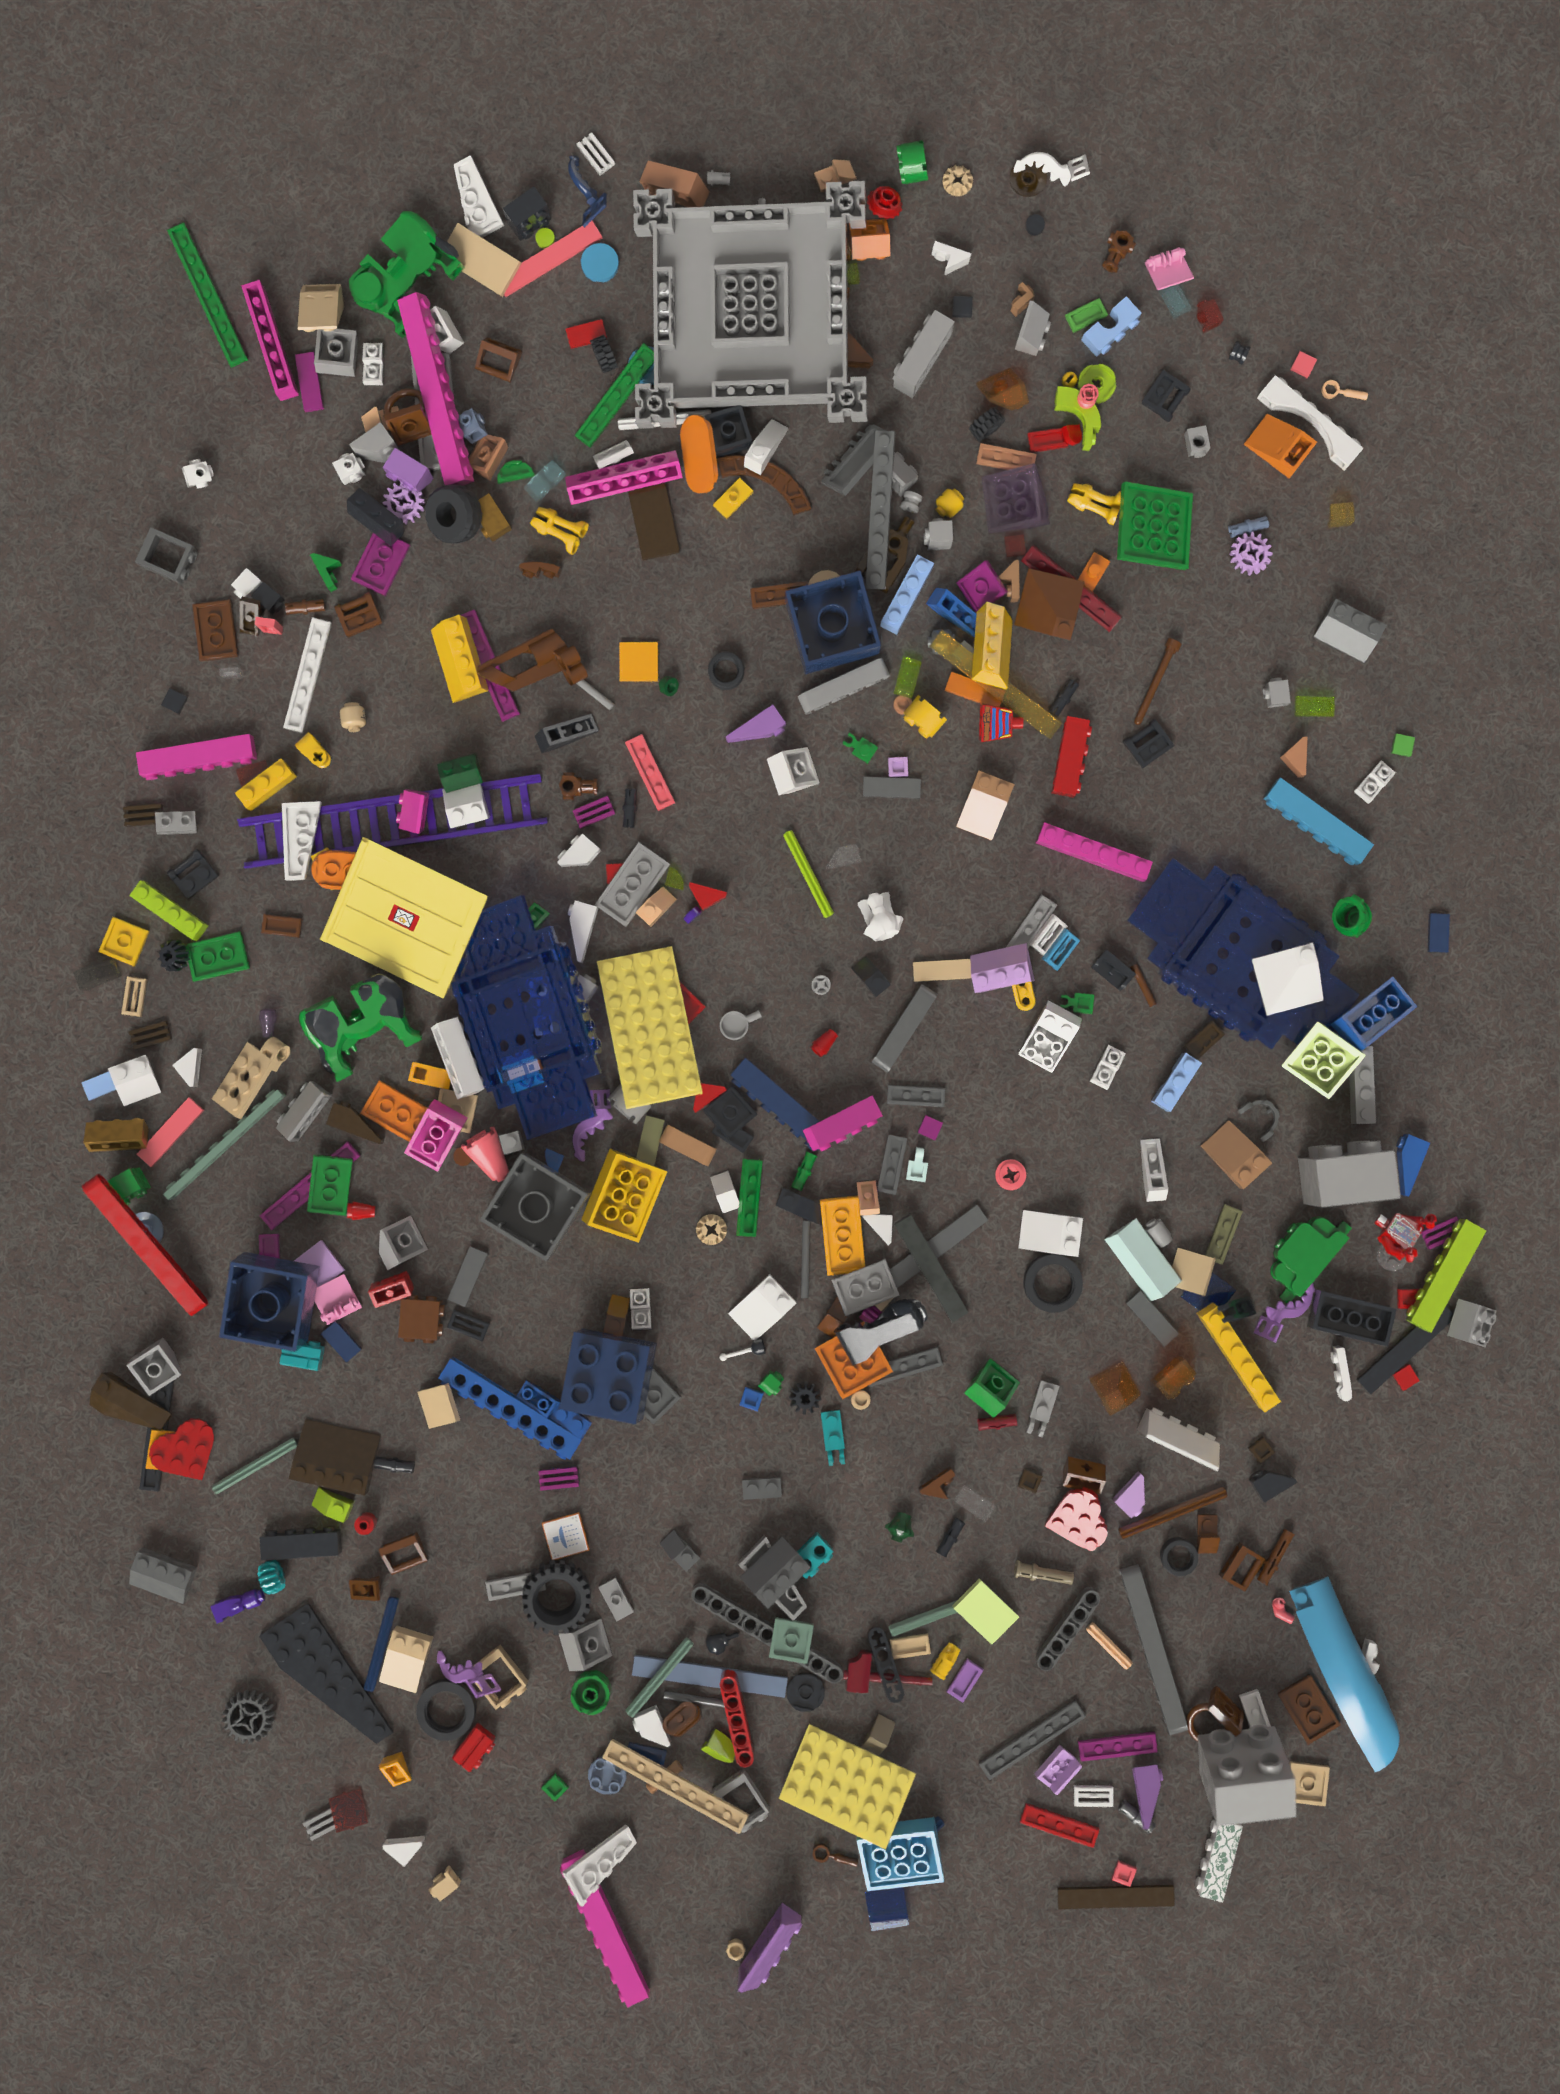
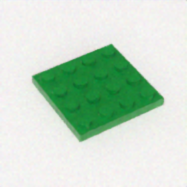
M1123 482L1121 484L1117 559L1187 570L1189 568L1193 493Z

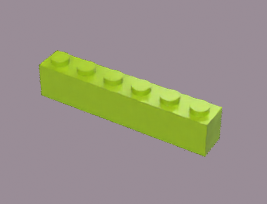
M1460 1219L1453 1225L1451 1237L1445 1240L1441 1255L1439 1254L1434 1260L1435 1266L1432 1272L1430 1271L1426 1275L1424 1280L1426 1283L1423 1288L1418 1290L1414 1305H1411L1407 1310L1406 1320L1427 1332L1432 1333L1486 1233V1230L1466 1219Z

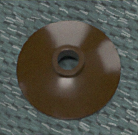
M1033 161L1031 167L1025 164V170L1017 173L1014 172L1013 166L1009 176L1012 189L1024 197H1033L1040 194L1047 184V172H1042L1043 165L1037 168L1036 162ZM1029 178L1031 182L1026 183L1024 179Z

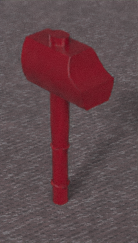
M860 1650L856 1657L848 1659L847 1670H843V1680H846V1691L868 1693L869 1682L881 1683L879 1673L870 1672L871 1651ZM891 1673L883 1674L884 1678L888 1681L894 1677V1674ZM899 1675L901 1683L932 1686V1678Z

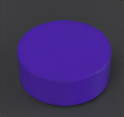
M698 906L694 907L685 915L684 921L690 924L702 911Z

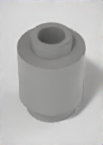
M1154 1218L1146 1223L1145 1231L1160 1248L1172 1241L1171 1233L1161 1219L1156 1220Z

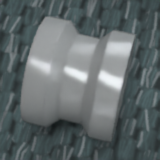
M905 491L903 495L905 499L901 502L900 508L912 513H918V504L922 501L923 497L918 493Z
M819 975L813 979L811 987L816 994L823 995L829 991L831 983L828 977Z

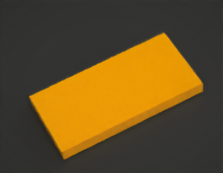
M858 1195L820 1199L827 1276L848 1274L864 1268L865 1259Z

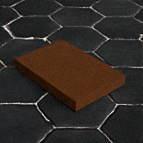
M228 599L192 604L199 661L239 657L232 601Z
M1311 1674L1306 1675L1277 1693L1308 1745L1341 1725Z

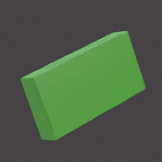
M1100 298L1066 314L1065 318L1071 330L1075 333L1107 317L1108 314Z

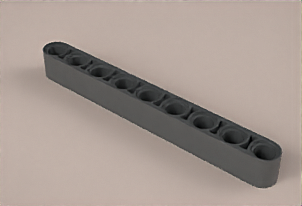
M1138 1564L1119 1569L1125 1592L1128 1594L1127 1599L1130 1609L1134 1614L1133 1619L1136 1629L1139 1631L1138 1635L1142 1649L1145 1651V1659L1148 1668H1150L1149 1672L1152 1682L1156 1688L1155 1692L1158 1702L1162 1707L1161 1712L1164 1722L1167 1724L1168 1734L1171 1736L1187 1731L1186 1719Z
M698 1583L693 1587L692 1599L694 1602L769 1647L771 1646L772 1635L766 1637L762 1634V1631L770 1629L773 1632L774 1624L704 1583ZM698 1589H702L706 1592V1595L698 1597L695 1592ZM719 1599L723 1604L720 1607H715L712 1601ZM736 1609L739 1611V1615L732 1617L729 1615V1611ZM748 1619H753L756 1624L753 1627H749L745 1622ZM811 1646L808 1663H798L830 1683H838L843 1677L842 1667L838 1662ZM814 1659H821L822 1664L814 1666L812 1661ZM834 1668L839 1671V1674L836 1676L829 1674V1671Z

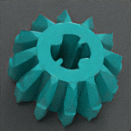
M269 1560L258 1567V1581L264 1593L275 1594L285 1588L286 1579L280 1562Z

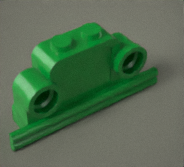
M1315 1216L1308 1223L1298 1222L1291 1224L1286 1231L1288 1234L1275 1243L1274 1247L1276 1248L1273 1254L1278 1261L1271 1265L1270 1274L1273 1279L1286 1287L1279 1296L1285 1303L1292 1301L1295 1296L1301 1297L1349 1240L1347 1234L1352 1227L1346 1222L1342 1221L1336 1228L1327 1219Z

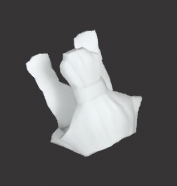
M889 892L881 893L880 895L872 893L867 900L858 902V907L861 909L868 926L863 934L875 941H883L898 934L904 919L893 913Z

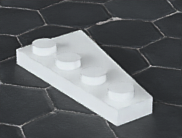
M627 1825L621 1827L562 1872L580 1906H584L587 1902L586 1899L591 1893H595L602 1880L612 1873L613 1867L618 1862L620 1863L637 1843Z

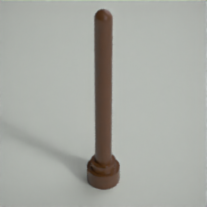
M1168 638L1165 643V655L1134 720L1136 725L1142 723L1173 654L1179 652L1182 644L1177 640Z

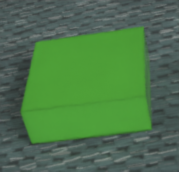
M1395 734L1391 753L1410 757L1415 737Z

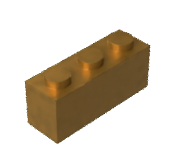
M139 1118L86 1122L83 1143L89 1152L147 1149L149 1128L144 1119Z

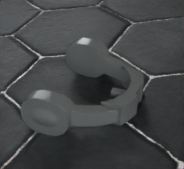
M1258 1100L1252 1103L1249 1101L1237 1110L1239 1114L1244 1113L1257 1104L1267 1106L1269 1108L1266 1111L1267 1114L1272 1111L1273 1123L1259 1137V1140L1264 1142L1274 1134V1129L1280 1117L1279 1112L1273 1106V1103L1268 1100Z

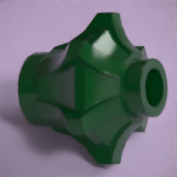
M897 1512L893 1520L885 1525L884 1528L892 1535L891 1540L902 1543L903 1539L914 1537V1532L911 1528L912 1517L910 1515Z

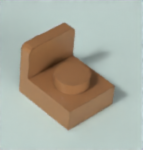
M1023 282L1018 287V292L1021 295L1017 296L1012 302L1011 312L1015 317L1028 307L1030 300L1033 301L1035 296L1032 288Z

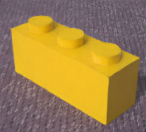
M279 759L235 792V794L246 809L252 811L297 776L284 760Z

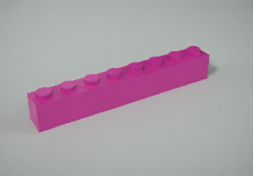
M584 1849L562 1860L561 1873L586 1855ZM599 1884V1888L595 1893H591L586 1899L587 1902L584 1906H580L577 1902V1907L580 1913H584L586 1927L588 1931H592L594 1944L597 1949L600 1948L603 1954L601 1955L602 1961L611 1971L610 1978L613 1984H617L619 1988L618 1995L622 2002L625 2001L628 2008L648 1998L650 1990ZM568 1885L570 1893L572 1894V1896H574L570 1886Z

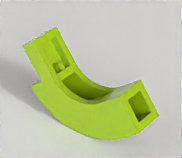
M1058 386L1055 395L1054 411L1071 412L1080 419L1083 425L1082 450L1090 451L1091 446L1095 445L1096 433L1101 428L1099 411L1095 404L1089 409L1079 406L1077 396L1080 390Z

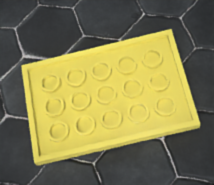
M809 1724L779 1799L883 1849H887L916 1773Z

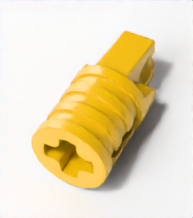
M949 1642L939 1654L930 1671L937 1677L945 1680L955 1664L960 1649Z

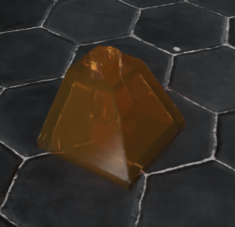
M1011 368L976 383L977 388L991 403L1011 411L1020 409L1023 405L1029 403L1024 382Z
M1123 1361L1089 1379L1102 1405L1110 1416L1128 1407L1141 1396Z

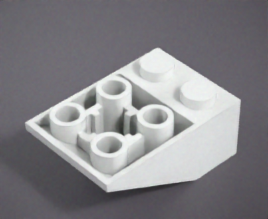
M1048 1000L1018 1055L1052 1073L1080 1028L1082 1018Z

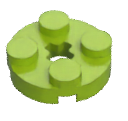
M1104 364L1089 365L1081 372L1077 388L1080 390L1086 384H1093V380H1100L1101 387H1097L1099 395L1095 404H1101L1107 401L1115 391V374Z

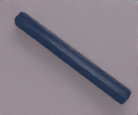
M390 1596L386 1604L364 1685V1690L373 1692L376 1686L399 1599L394 1596Z

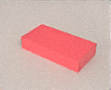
M256 617L255 625L262 632L282 635L283 627L275 619Z

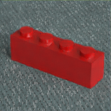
M1071 716L1066 717L1051 794L1074 798L1076 793H1080L1082 782H1079V777L1083 775L1085 764L1082 761L1083 756H1087L1089 745H1086L1087 737L1090 738L1092 726H1089L1090 720Z

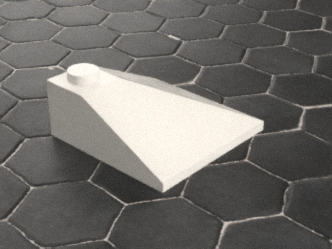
M1313 943L1252 959L1266 1015L1323 1001L1319 965Z

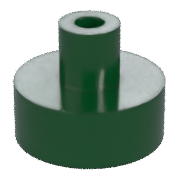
M666 676L659 681V689L662 694L670 697L677 692L679 687L677 679Z

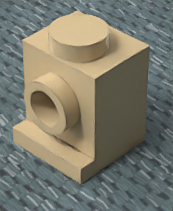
M448 1866L444 1875L440 1873L433 1879L434 1883L429 1888V1891L434 1898L437 1897L439 1901H442L459 1887L461 1880L452 1868Z

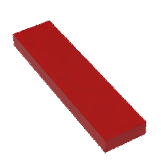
M1025 1803L1020 1818V1823L1092 1848H1094L1100 1830L1098 1827Z

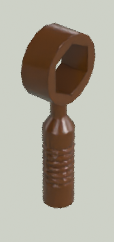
M824 1843L816 1844L812 1851L813 1858L819 1863L826 1862L830 1857L834 1858L837 1862L857 1867L858 1859L838 1853L835 1855L831 1854L829 1847ZM819 1847L827 1851V1855L824 1858L816 1857L815 1851Z

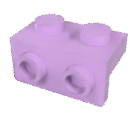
M1059 1745L1034 1775L1046 1784L1054 1794L1058 1795L1078 1773L1082 1765L1075 1756Z

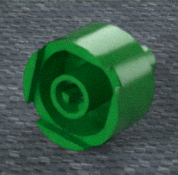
M923 140L897 145L902 184L927 181L928 173Z
M588 1670L581 1673L576 1678L571 1690V1702L575 1709L588 1715H595L603 1711L611 1695L609 1679L598 1670ZM588 1690L594 1691V1695L592 1693L588 1694Z

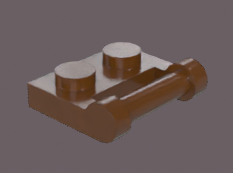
M370 591L355 600L343 605L338 604L334 606L347 638L383 623ZM365 603H368L369 605L368 607L356 611L352 614H349L347 616L344 615V612L361 606Z

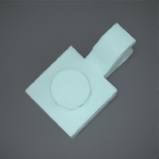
M916 1147L915 1160L908 1161L906 1180L926 1181L928 1163L923 1162L924 1148Z

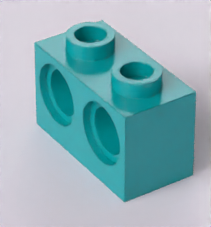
M818 1532L797 1551L803 1560L808 1559L811 1561V1568L803 1575L805 1579L808 1576L813 1577L819 1571L818 1567L823 1562L826 1564L833 1557V1548ZM816 1546H823L825 1551L822 1554H817L814 1551Z

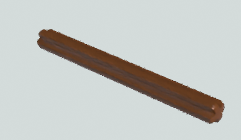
M1220 1487L1118 1529L1122 1539H1125L1224 1499L1228 1496L1227 1491L1224 1487Z

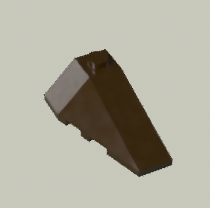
M112 1372L101 1373L91 1389L89 1405L105 1416L162 1430L172 1415L171 1412Z

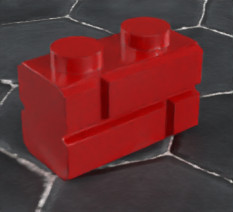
M405 1271L383 1279L381 1282L372 1283L368 1292L374 1307L377 1308L411 1296L414 1286L408 1272Z
M477 1723L455 1751L452 1759L468 1772H471L473 1768L477 1770L484 1760L481 1758L484 1753L489 1754L494 1748L495 1743L493 1741L495 1736Z

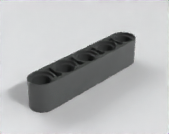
M921 984L871 1063L885 1072H889L938 995L936 992Z
M1085 1587L1079 1593L1037 1652L1035 1660L1041 1670L1049 1671L1055 1666L1098 1606L1100 1596L1093 1587ZM1094 1593V1599L1092 1601L1085 1600L1087 1594ZM1077 1609H1083V1614L1080 1617L1074 1616V1612ZM1065 1625H1072L1070 1632H1063ZM1054 1641H1061V1645L1058 1648L1051 1647ZM1044 1656L1050 1657L1049 1662L1046 1664L1040 1663L1041 1658Z

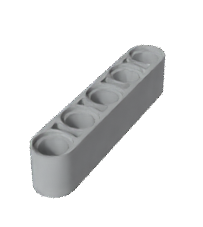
M879 658L798 696V699L807 715L812 713V710L817 711L828 706L830 702L834 703L845 698L847 694L850 696L863 690L865 686L866 688L880 682L882 678L885 680L890 677L883 658Z

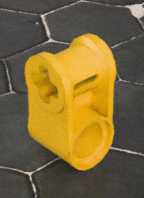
M310 732L305 734L295 744L297 749L319 768H326L330 765L331 756ZM319 755H321V757H322V759H323L321 762L319 761V758H318Z

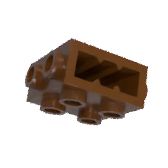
M418 1295L402 1298L398 1338H403L404 1342H415V1339H423V1343H434V1340L440 1339L444 1331V1324H441V1316L444 1317L445 1305H442V1300H437V1296H426V1299H420Z

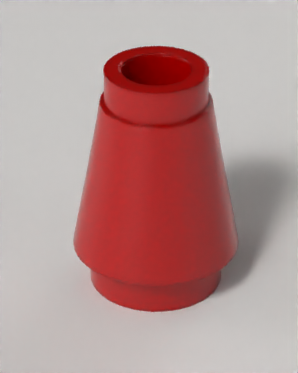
M829 1029L814 1040L810 1048L819 1057L827 1055L838 1035L832 1029Z
M355 1201L348 1203L347 1218L358 1220L375 1217V1206Z

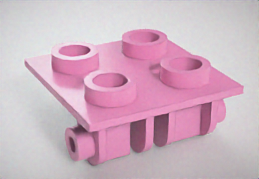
M1177 247V249L1171 250V254L1169 251H1166V255L1162 252L1159 255L1150 256V259L1144 262L1157 290L1194 279L1184 258V248Z
M344 1274L316 1288L314 1301L321 1312L320 1317L322 1321H326L327 1325L362 1308Z

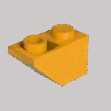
M412 1062L408 1081L449 1090L451 1081L446 1069Z

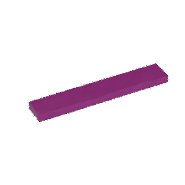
M475 609L462 614L461 616L467 618L480 664L494 658L495 655ZM485 678L488 690L502 722L520 715L510 690Z
M348 1141L331 1156L353 1158L354 1162L361 1155ZM311 1173L260 1215L271 1230H274L308 1201Z

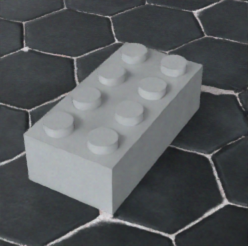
M934 310L932 315L928 314L923 323L922 332L919 330L916 333L912 348H907L903 355L904 360L902 364L898 363L894 369V376L892 378L894 380V388L913 399L951 337L955 321L937 310Z

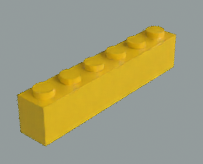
M1214 1303L1209 1304L1196 1314L1257 1406L1263 1412H1267L1281 1401L1229 1322L1223 1323L1222 1319L1225 1316L1221 1311L1218 1312V1306Z

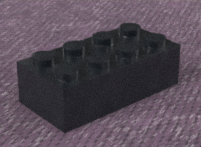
M1316 1289L1307 1327L1388 1347L1397 1309Z

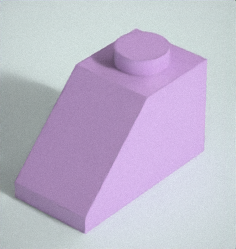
M1139 1471L1112 1498L1130 1518L1138 1516L1143 1511L1145 1504L1144 1476Z

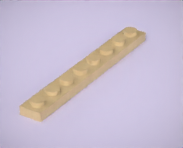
M614 1739L610 1741L602 1757L739 1834L749 1816L748 1813Z

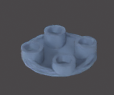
M603 1756L598 1757L592 1762L588 1770L590 1787L601 1794L618 1793L626 1781V1771L603 1759Z

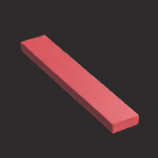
M591 221L585 228L581 226L522 262L504 296L511 295L601 240L602 235L594 222Z

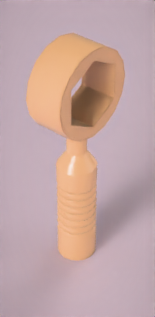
M1334 380L1325 382L1321 389L1322 395L1327 399L1335 398L1338 393L1343 394L1345 397L1366 400L1368 397V392L1351 389L1340 390L1339 384ZM1327 384L1334 385L1336 390L1334 395L1327 394L1325 389Z

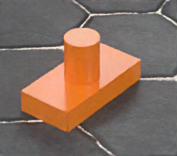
M1094 552L1078 580L1084 581V586L1093 592L1111 561Z

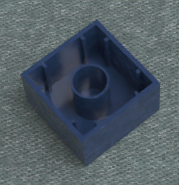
M861 571L785 591V603L805 674L879 654L881 644Z
M243 1252L230 1262L219 1337L296 1352L309 1339L320 1266Z
M583 1328L575 1331L572 1338L560 1410L636 1425L644 1418L657 1343Z

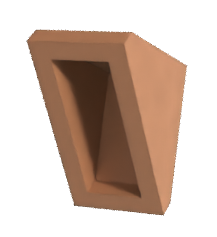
M1302 737L1280 757L1298 778L1306 775L1307 737Z

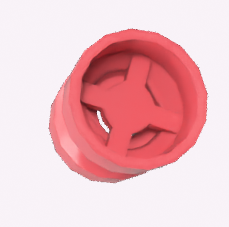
M1093 384L1082 386L1077 396V402L1080 407L1089 409L1094 406L1099 395L1097 387Z

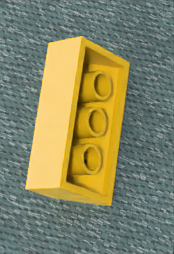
M986 602L977 611L972 680L1007 689L1013 620L1003 606Z
M457 615L441 621L431 632L452 702L455 703L489 691L485 678L477 673V667L481 664L467 618Z

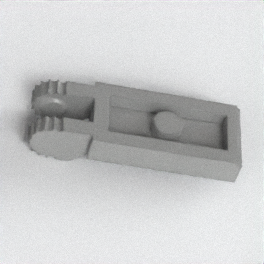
M1040 1380L1029 1415L1030 1420L1026 1430L1027 1433H1032L1036 1419L1042 1421L1038 1429V1436L1043 1437L1060 1386Z

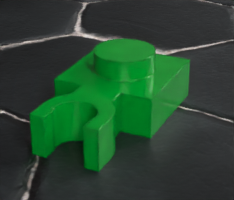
M849 733L848 737L852 738V743L848 744L843 741L842 744L846 747L854 748L852 755L868 764L878 747L863 737L860 741H857L855 736Z
M1075 993V999L1067 995H1061V998L1068 999V1004L1060 1005V1007L1064 1009L1074 1007V1013L1093 1014L1095 995Z

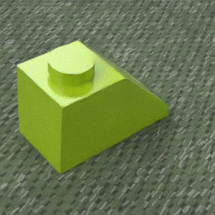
M318 1487L312 1506L325 1516L344 1523L348 1519L355 1501Z

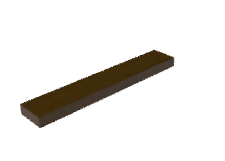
M1173 1885L1057 1888L1058 1909L1175 1907Z

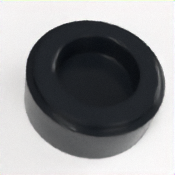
M1037 214L1028 217L1025 225L1027 232L1034 236L1041 234L1045 227L1044 218Z

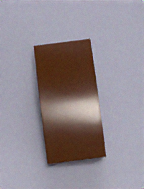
M525 562L519 565L520 571L523 572L522 575L533 579V576L539 578L541 571L544 576L551 579L554 576L559 578L562 572L559 566L543 562Z

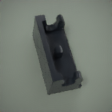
M1105 950L1091 966L1092 969L1119 991L1124 989L1136 975L1108 950Z

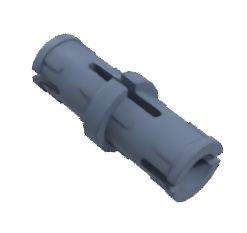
M1263 516L1254 520L1247 519L1243 523L1230 525L1228 526L1229 533H1232L1230 537L1234 538L1245 533L1250 535L1251 532L1269 528L1268 518Z

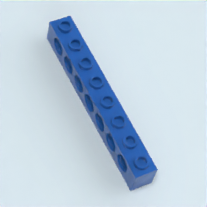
M455 1357L450 1358L438 1378L442 1380V1385L449 1383L450 1388L453 1387L458 1390L457 1393L465 1399L471 1398L476 1406L481 1409L487 1408L491 1411L490 1414L497 1419H505L508 1426L513 1429L518 1427L524 1431L523 1434L526 1437L539 1440V1444L548 1450L550 1448L555 1450L556 1455L564 1460L566 1458L571 1459L582 1439H579L550 1418L544 1417L519 1400L510 1391ZM458 1374L465 1376L466 1382L464 1384L457 1382L456 1377ZM473 1385H480L482 1393L476 1394L473 1391ZM490 1395L498 1397L499 1401L497 1404H492L489 1401ZM506 1405H512L515 1408V1413L508 1414L505 1410ZM523 1415L531 1417L530 1424L522 1422ZM538 1426H546L548 1433H539ZM555 1436H562L564 1443L561 1445L557 1444L554 1440Z

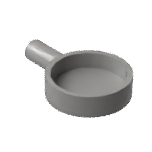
M759 1010L747 1016L737 1011L726 1013L720 1021L721 1033L730 1040L741 1039L748 1031V1023L762 1017Z

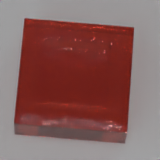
M1024 535L1004 537L1006 557L1026 554Z

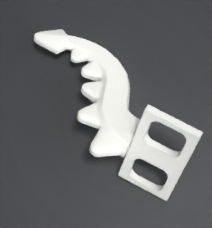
M1034 152L1025 156L1022 160H1017L1014 166V172L1017 173L1025 170V164L1031 167L1033 161L1036 162L1037 168L1044 164L1042 172H1051L1050 180L1055 181L1060 178L1063 186H1066L1070 179L1074 181L1090 174L1086 154L1068 161V164L1061 165L1048 153ZM1084 160L1081 164L1072 166L1073 163ZM1083 169L1086 170L1084 173L1074 176V173Z

